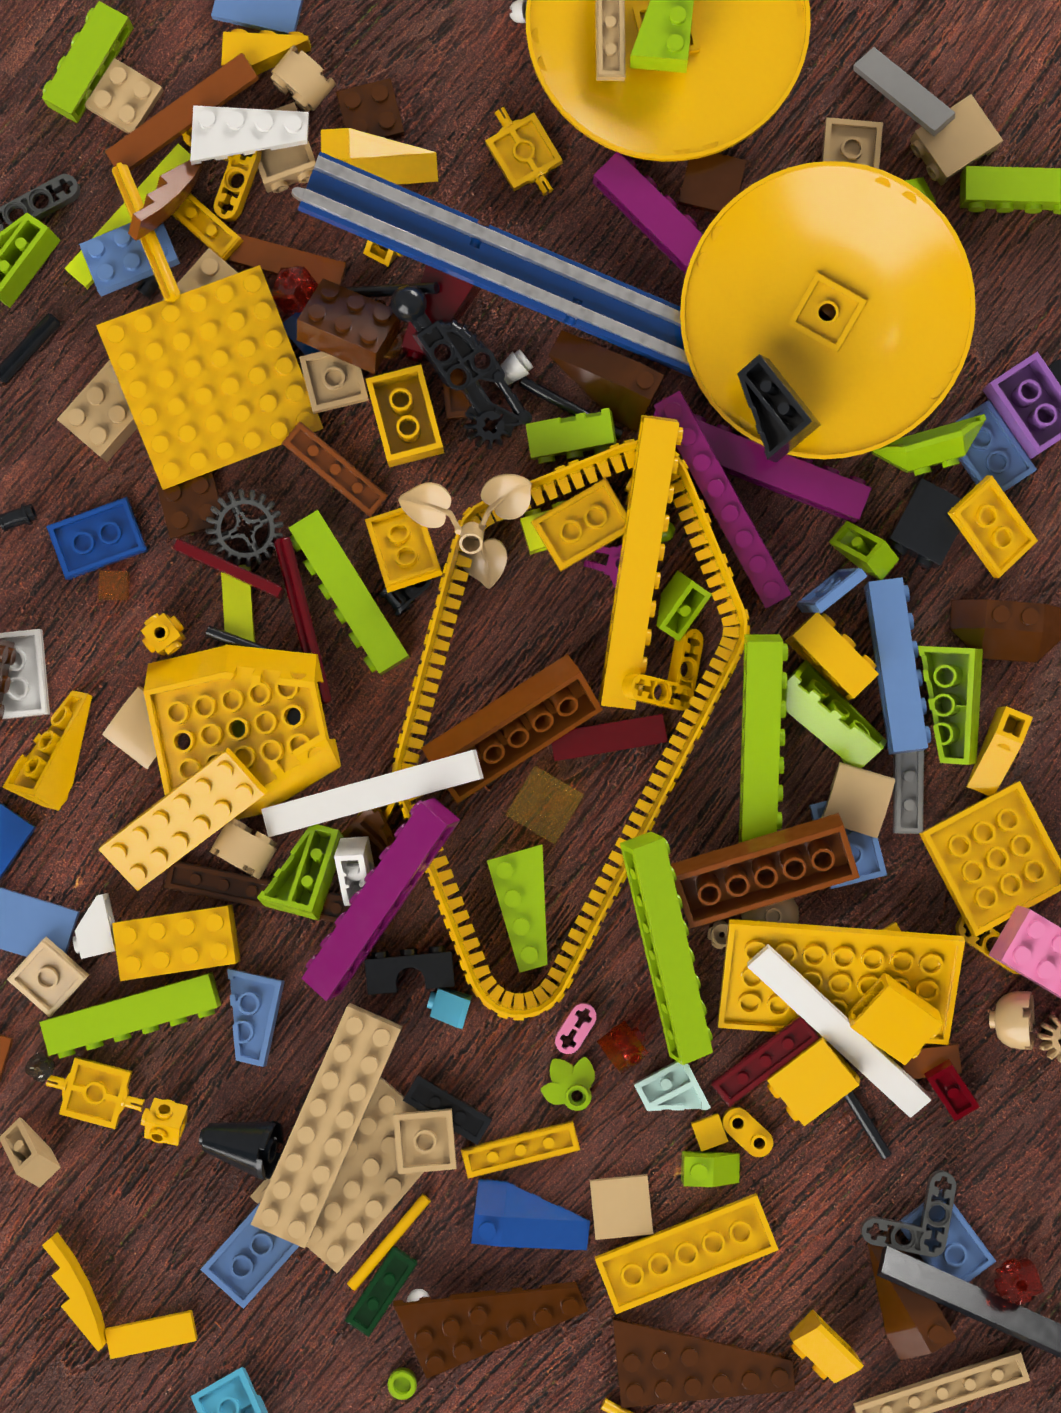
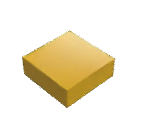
M718 1113L691 1122L701 1152L728 1142Z

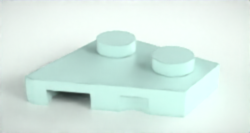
M675 1061L633 1083L647 1111H661L664 1109L708 1110L711 1108L688 1063L681 1065Z

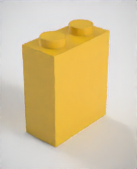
M885 972L847 1013L850 1027L903 1065H906L911 1058H916L924 1044L930 1038L937 1036L943 1025L940 1013L935 1007Z
M820 1035V1039L768 1077L767 1081L769 1084H767V1087L775 1098L781 1097L786 1103V1111L794 1121L799 1120L803 1126H806L858 1087L860 1077L840 1052Z

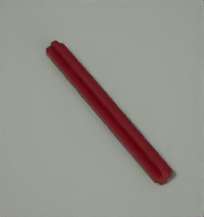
M290 537L279 538L274 541L301 650L302 653L318 654L323 682L318 683L322 704L329 703L332 698Z

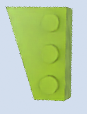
M25 213L0 232V301L9 308H11L61 241L49 227L29 213Z
M610 408L601 409V412L579 413L572 417H558L526 424L531 459H538L539 464L555 462V456L566 455L567 459L584 457L583 452L594 450L595 455L606 451L609 446L617 443L612 411Z
M318 824L309 826L291 850L289 858L281 869H277L274 873L275 877L267 888L261 891L257 899L265 907L319 921L336 870L334 855L340 838H344L341 832L337 829Z

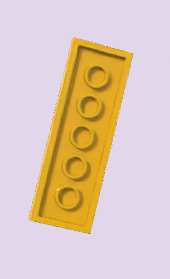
M227 747L109 838L98 850L138 891L263 797L267 790Z
M755 1193L595 1256V1261L614 1311L618 1314L778 1251V1247L759 1198Z

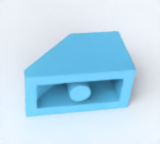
M438 988L437 993L431 991L427 1008L432 1009L430 1017L463 1029L472 995L448 988Z

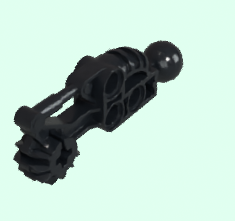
M412 284L398 287L391 297L393 314L402 321L412 323L417 331L412 336L442 382L448 388L461 390L470 403L465 416L472 419V422L463 424L464 429L473 430L468 433V440H473L477 437L475 446L479 448L485 442L486 448L492 449L493 440L498 446H502L503 440L500 436L511 437L514 426L530 423L532 415L525 410L516 394L511 391L504 380L505 373L495 359L493 352L486 347L482 340L477 339L478 334L476 332H471L467 329L468 325L466 323H457L455 318L445 322L442 319L431 322L425 313L427 308L426 296L419 287ZM443 344L447 348V356L439 361L434 355V350L438 345ZM482 352L486 356V364L483 368L479 369L474 364V358L478 353ZM458 368L463 373V379L459 384L454 385L451 382L450 375L454 369ZM478 380L497 383L514 413L492 403ZM485 419L493 420L490 424L491 431L483 429L486 425Z

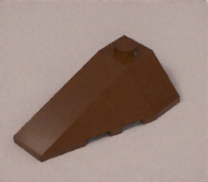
M561 330L549 353V357L602 409L610 408L613 414V421L637 432L640 426L641 415H645L663 381V374L640 362Z
M890 1229L882 1233L887 1237L885 1242H889ZM895 1234V1240H896V1242H897L898 1244H901L899 1238H898L897 1235ZM867 1242L878 1292L879 1306L881 1307L884 1322V1331L899 1359L904 1360L932 1354L956 1340V1336L935 1301L877 1276L881 1253L884 1247Z

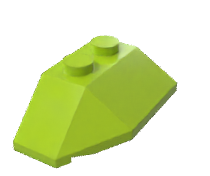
M985 414L902 437L882 448L871 451V453L905 473L914 472L915 476L932 472L931 466L942 464L943 468L960 464L959 459L966 455L986 417Z

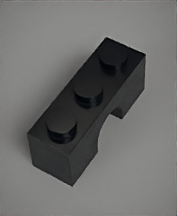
M446 945L429 947V952L417 953V948L401 949L400 955L389 956L388 951L371 952V958L365 959L368 995L397 992L399 990L398 975L401 970L408 967L416 968L422 972L425 978L426 989L455 987L456 985L453 950H446Z

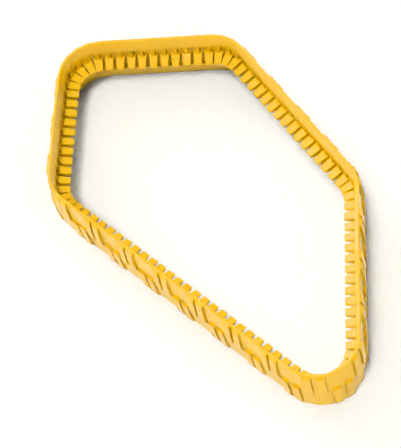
M625 440L621 445L616 443L609 446L606 451L581 461L576 459L569 462L566 467L564 465L554 468L553 472L531 480V496L536 506L545 503L542 495L543 491L546 492L549 500L558 498L556 486H559L563 495L570 493L571 488L568 482L572 480L577 490L585 487L583 475L586 476L590 484L597 482L598 478L595 470H599L603 479L610 477V464H612L616 473L625 471L622 462L625 459L628 469H632L634 467L637 440ZM676 451L674 456L679 459L676 475L671 474L670 483L677 482L670 486H674V494L682 492V495L674 499L673 503L676 508L688 507L678 513L682 522L693 519L692 523L684 526L687 535L699 533L698 536L689 540L692 548L704 546V549L695 553L697 561L710 560V562L700 566L703 575L715 572L714 576L706 579V583L709 588L720 585L721 588L711 593L714 601L726 599L725 603L717 606L720 615L731 612L732 615L721 618L723 634L719 645L724 648L718 646L715 655L725 662L712 657L709 666L718 671L719 675L706 670L702 679L713 685L712 688L701 683L698 684L695 691L704 696L706 700L692 696L688 703L699 710V713L685 709L682 717L693 725L690 726L679 721L675 730L685 735L686 738L683 739L672 734L669 743L680 750L677 752L666 747L662 755L673 763L670 765L661 760L658 761L655 768L666 776L664 778L654 773L650 776L648 781L659 787V790L657 791L645 786L642 794L651 799L652 803L638 799L635 807L646 813L644 817L635 812L631 813L629 820L638 825L639 828L635 829L625 824L622 833L631 839L652 830L655 824L653 820L658 817L661 811L660 806H664L668 798L666 796L667 793H671L676 784L674 779L678 780L683 770L681 767H684L688 759L686 757L687 754H691L695 746L693 744L694 741H698L703 732L701 728H705L710 718L709 716L715 707L713 704L718 702L721 696V689L724 690L730 680L729 677L732 676L741 658L740 655H742L744 650V634H750V625H747L749 621L748 610L744 609L733 582L734 575L731 567H727L728 560L725 553L722 554L710 526L712 521L709 514L705 513V504L702 499H699L688 473L689 467L684 459H680V454ZM481 501L472 508L468 507L462 514V520H458L459 525L462 527L468 522L479 524L481 522L480 518H483L489 505ZM494 510L492 511L496 522L503 520L496 515ZM491 514L486 523L487 527L495 523ZM456 534L455 539H452L451 553L448 554L444 565L443 577H441L439 591L441 592L440 595H437L435 602L437 607L434 608L432 620H430L427 632L429 634L425 636L424 646L426 648L422 651L420 659L422 663L419 664L416 673L418 677L415 676L412 688L415 689L411 691L408 701L411 704L407 707L405 715L407 719L404 720L402 726L403 734L400 733L397 744L400 745L394 752L393 758H395V762H393L392 772L417 766L407 764L405 761L419 763L420 755L408 750L409 747L416 749L423 747L424 741L414 738L412 735L426 736L428 727L416 723V720L430 721L432 714L419 708L420 705L434 706L435 699L423 695V693L437 694L439 685L427 681V678L441 680L443 671L431 667V664L444 666L447 657L434 652L435 650L448 652L450 643L438 639V637L452 638L454 629L442 625V622L456 624L458 615L446 611V608L459 610L461 601L449 596L450 594L463 596L465 587L455 584L453 581L467 582L469 573L457 569V566L471 568L472 559L460 555V552H465L459 546L460 535ZM421 796L398 802L399 805H403L401 810L405 819L408 818L409 820L411 817L409 813L415 805L411 801ZM618 838L615 845L621 849L620 843L627 840ZM612 850L608 858L617 863L619 867L616 868L605 863L602 872L612 877V880L609 881L598 876L595 882L597 886L606 891L605 894L592 889L588 895L589 898L599 904L598 907L585 902L581 909L592 916V919L590 920L578 915L574 922L585 929V932L583 933L571 928L568 934L570 938L579 944L574 945L565 941L561 947L562 950L572 956L571 959L558 954L554 961L565 969L564 972L551 967L547 974L558 981L557 985L545 978L537 988L524 993V996L523 993L514 994L506 990L501 1002L499 998L505 989L497 984L490 993L487 992L497 983L494 977L491 975L481 982L479 978L491 973L488 964L474 968L475 964L485 960L483 951L472 954L468 952L480 946L478 938L475 937L465 941L463 937L475 932L472 923L461 927L458 926L459 923L470 918L467 910L453 913L454 909L464 905L462 896L448 900V896L459 891L457 883L446 886L442 884L454 877L452 870L437 871V869L449 864L448 859L445 855L432 861L425 873H429L428 880L431 887L434 886V896L440 902L438 904L440 913L445 915L443 921L446 928H450L449 935L451 940L455 941L454 948L457 955L460 954L459 962L462 970H466L464 972L468 985L471 984V990L477 998L481 999L484 1006L490 1010L492 1009L499 1017L505 1019L510 1017L513 1020L524 1021V1018H531L540 1015L545 1010L548 1011L555 1006L556 1001L560 1002L566 994L565 989H569L574 980V977H572L573 973L576 974L580 967V960L583 961L587 954L586 948L590 949L594 941L593 935L597 936L601 928L599 925L600 921H604L607 915V908L610 909L614 902L613 896L617 897L621 889L620 883L624 884L627 878L622 854Z

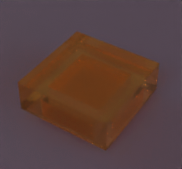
M99 571L98 599L129 601L130 573L127 571Z

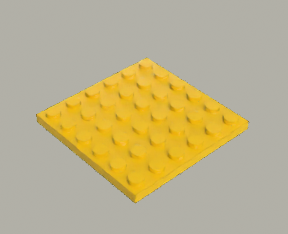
M260 265L182 293L180 298L176 299V302L171 303L170 301L163 300L96 325L162 490L282 445L281 443L299 421L312 432L323 429L318 413L313 414L303 374Z

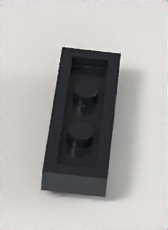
M419 1074L403 1099L404 1102L419 1111L452 1108L454 1131L477 1145L493 1119Z

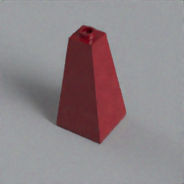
M426 265L421 283L438 282L440 291L438 294H425L427 299L425 313L431 322L440 319L445 322L455 318L458 323L482 288ZM409 322L402 343L403 353L407 354L406 357L416 362L421 363L423 359L429 361L412 336L417 331L412 323ZM442 344L438 345V346L435 348V350H434V355L436 354V352L438 351V349L441 347Z

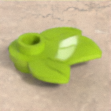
M582 1057L573 1066L565 1060L552 1059L549 1070L552 1082L541 1087L543 1096L554 1105L565 1104L574 1111L585 1109L591 1102L590 1087L595 1080V1072L590 1060L587 1057ZM576 1090L583 1094L582 1098L578 1101L573 1100L571 1097L572 1093Z

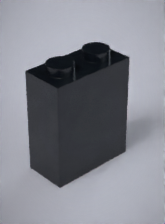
M923 478L920 479L886 539L887 544L891 545L890 548L901 556L908 554L916 559L915 563L925 569L930 570L931 567L936 569L941 566L959 532L958 527L948 515V512L961 499Z

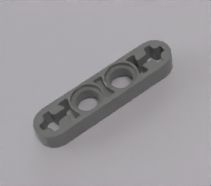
M69 174L59 175L1 206L0 217L3 216L5 222L10 225L13 223L9 218L11 211L19 208L24 211V214L29 213L37 220H41L77 200L81 191L80 186L73 176ZM64 183L71 186L69 194L62 191ZM53 189L59 200L55 201V198L49 191ZM40 195H46L49 198L48 205L43 209H38L34 205L35 199ZM1 220L0 232L6 228L3 224H1L3 223Z

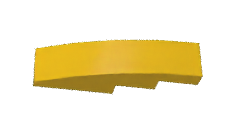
M56 1232L42 1246L60 1267L51 1276L69 1297L61 1307L95 1349L100 1351L107 1343L106 1328L100 1307L90 1282L78 1260L59 1233Z

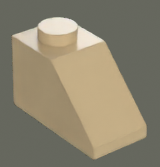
M19 1117L0 1136V1142L16 1174L40 1188L61 1168L52 1149L22 1118Z

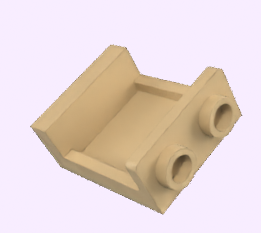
M972 94L950 108L955 112V119L935 137L926 129L920 127L910 139L913 153L918 158L921 157L927 165L926 169L932 180L938 181L941 186L966 166L985 154L988 156L996 151L1003 142V139Z
M295 102L273 110L297 111ZM308 141V144L272 151L271 149L261 150L262 156L258 169L267 193L272 191L273 193H279L287 190L291 184L297 182L301 184L308 183L316 161Z

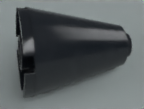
M275 1121L209 1123L200 1132L199 1144L202 1145L204 1152L260 1180H266V1178L270 1179L280 1159L281 1153L276 1151L278 1142L283 1143L284 1131L282 1124Z

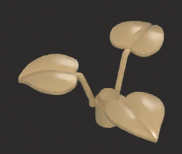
M502 474L489 479L481 491V499L489 505L479 524L468 522L462 527L459 525L453 512L448 510L452 501L450 493L446 488L437 483L428 482L417 485L402 494L398 501L403 511L411 519L424 527H441L445 523L447 515L455 528V533L460 535L459 546L465 552H460V555L472 559L471 568L463 567V569L480 581L486 588L490 589L499 580L505 569L507 550L504 544L496 538L483 541L487 520L493 510L502 519H516L522 516L530 504L532 483L527 478L516 474Z

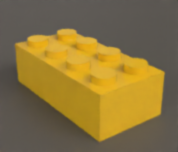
M233 904L112 923L120 981L224 966L241 961Z

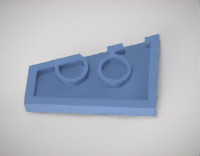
M229 968L227 973L231 986L230 1005L233 1007L234 1025L232 1026L236 1061L265 1067L267 1066L285 981Z

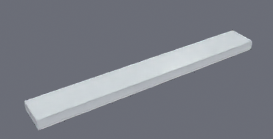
M470 750L263 808L261 811L268 837H273L484 778L477 751Z
M769 944L747 962V967L910 1118L932 1100L931 1095L882 1049L850 1027L849 1019Z

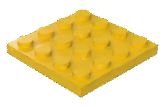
M1020 781L1014 782L919 833L972 937H977L1010 919L1017 905L1030 908L1061 891V859Z

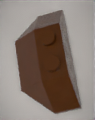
M990 599L951 600L949 629L957 635L967 648L983 649L982 659L1037 663L1061 640V608L1041 603Z

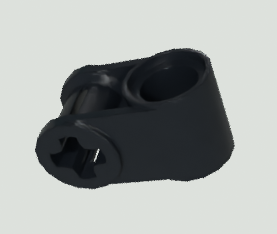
M433 578L427 580V583L420 588L411 585L389 593L385 588L379 596L381 599L385 598L395 610L394 615L399 617L431 590L434 580ZM394 593L399 597V599L402 601V603H400V602L396 599V597L394 596Z

